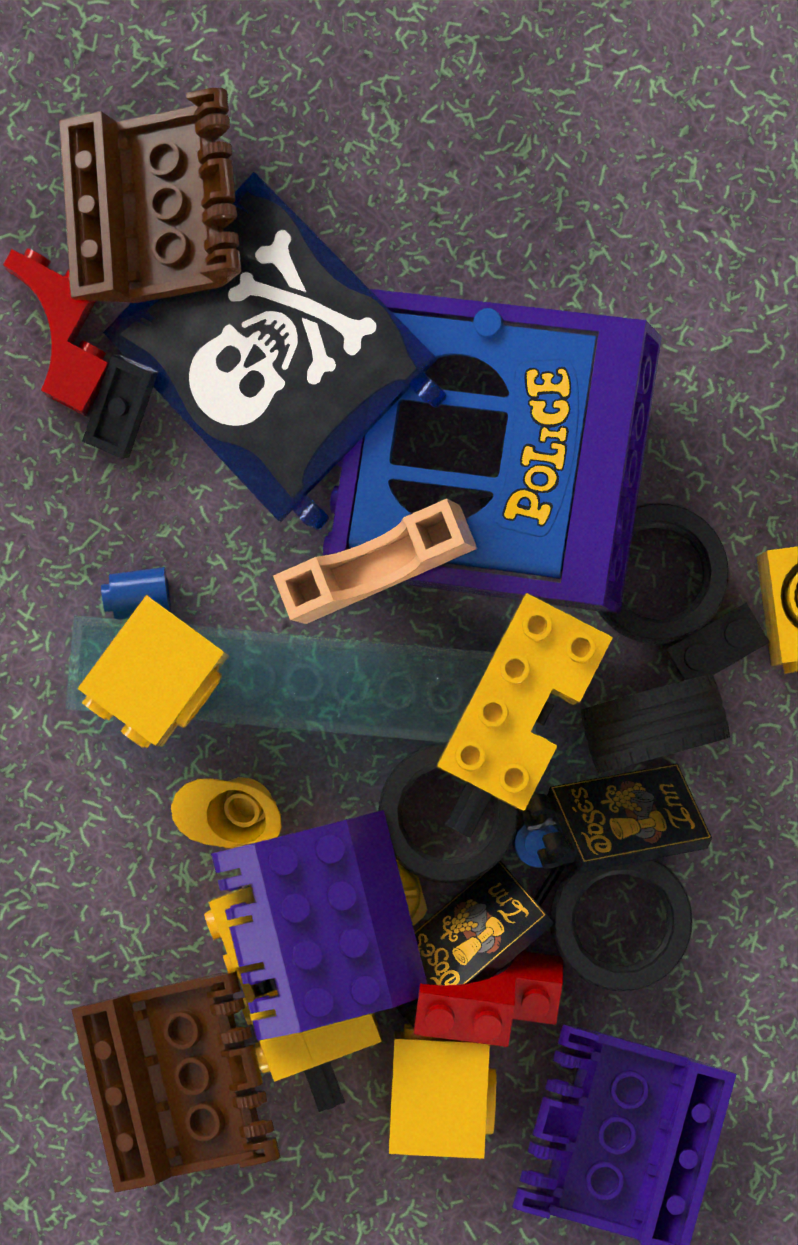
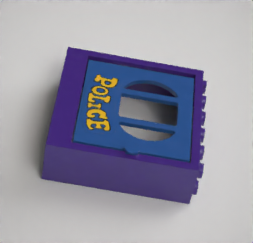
M370 289L368 297L380 303L391 315L402 333L412 360L418 368L444 356L464 355L473 357L490 365L501 376L507 386L509 395L499 397L408 386L406 381H400L382 390L365 403L347 420L349 421L346 440H341L339 444L337 462L338 466L342 467L339 486H334L331 493L330 510L335 515L332 532H328V536H325L323 556L345 551L371 541L390 531L404 517L412 514L395 496L390 485L393 480L492 492L493 498L488 504L474 515L466 518L478 549L446 563L559 578L561 583L437 566L399 584L520 601L528 593L549 605L620 614L662 336L647 320ZM413 401L507 413L508 419L499 475L497 477H487L393 465L392 455L401 402Z

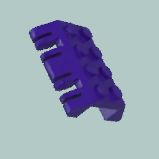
M384 810L211 853L216 873L237 868L241 870L240 875L218 880L220 891H232L251 884L255 900L252 903L242 902L234 904L230 908L225 909L227 920L252 915L253 921L229 927L239 967L260 962L264 963V968L241 973L243 984L254 985L274 978L278 995L258 997L248 1003L250 1014L275 1009L276 1014L252 1020L257 1041L304 1032L394 1008L418 999L420 984H427Z
M563 1024L557 1044L575 1049V1052L573 1054L555 1050L553 1061L557 1062L560 1066L570 1069L577 1068L573 1083L556 1078L547 1079L545 1089L562 1095V1099L548 1096L542 1097L532 1135L550 1142L549 1144L531 1141L527 1151L536 1158L550 1159L549 1171L546 1174L534 1170H522L519 1181L535 1186L537 1189L517 1187L512 1207L549 1219L550 1215L638 1239L640 1245H690L737 1074L683 1055L602 1032Z

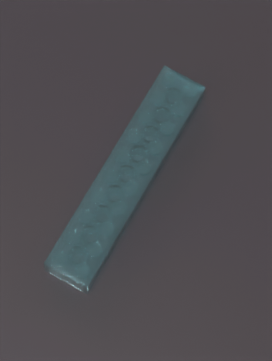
M74 615L65 709L93 712L82 704L87 695L77 688L127 620ZM188 625L229 655L218 670L222 674L219 684L191 721L448 743L479 685L494 652ZM536 722L531 730L534 734H536Z

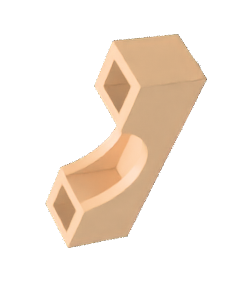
M446 498L404 517L396 527L371 541L338 553L314 557L273 575L290 620L308 624L478 548L461 506Z

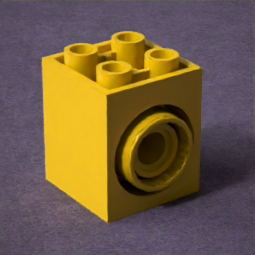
M798 547L767 550L757 556L767 638L770 642L768 646L771 666L783 665L784 674L798 672Z
M146 595L77 689L87 695L82 704L104 720H110L114 715L125 723L121 732L142 748H148L151 743L155 746L163 747L177 726L185 728L208 700L222 678V674L218 670L229 655Z
M410 1023L404 1024V1032L394 1031L389 1154L484 1159L485 1134L492 1135L494 1133L497 1072L495 1068H489L490 1045L413 1035L414 1027Z

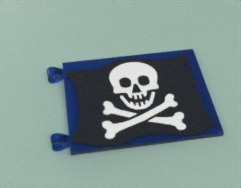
M253 172L235 191L236 200L232 205L236 207L237 217L223 229V232H234L239 237V245L236 247V250L240 252L241 272L219 288L140 303H130L103 333L126 358L159 371L154 388L278 521L282 522L293 510L305 525L320 530L328 522L329 516L308 496L311 490L410 387L424 402L434 408L439 407L447 398V393L425 373L438 358L257 173Z

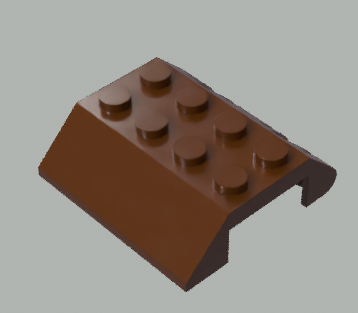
M207 88L186 93L187 99L195 104V106L116 122L102 111L59 120L71 298L75 300L140 303L219 288L241 272L240 252L236 250V247L239 245V237L234 232H223V229L237 217L236 207L232 205L236 200L233 162L229 159L232 156V145L223 141L216 142L230 128V119L228 115L226 116L229 111L227 90L223 88Z
M237 971L217 973L136 991L71 1009L115 1193L156 1185L174 1176L239 1164L240 1168L281 1158L276 1137L266 1136L267 1133L275 1131L272 1120H259L256 1107L267 1102L265 1091L255 1090V1087L263 1084L254 1044H244V1040L252 1038L250 1027H237L234 1018L235 1013L245 1008L243 998H233V993L241 991Z

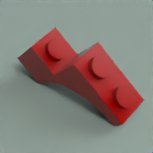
M28 248L24 254L11 249L3 266L36 294L44 308L51 331V360L41 391L47 397L86 417L99 393L108 362L103 360L106 353L96 346L83 340L78 347L73 343L96 301L75 300L71 298L69 270L62 276L48 268L51 261L41 254Z
M522 951L505 971L486 980L460 985L420 984L413 1035L508 1047L513 1019L556 1025L563 985L562 957Z

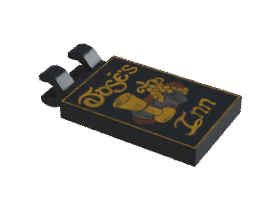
M678 763L550 786L547 796L545 794L532 795L528 803L529 810L522 811L521 813L527 830H538L557 824L560 832H552L544 835L542 838L546 848L539 849L537 854L543 868L551 869L562 864L574 862L579 874L708 849L712 840V836Z
M500 861L488 872L475 879L414 931L427 984L460 985L489 979L554 925V923ZM418 999L396 1006L404 1018L406 1017L413 1027Z

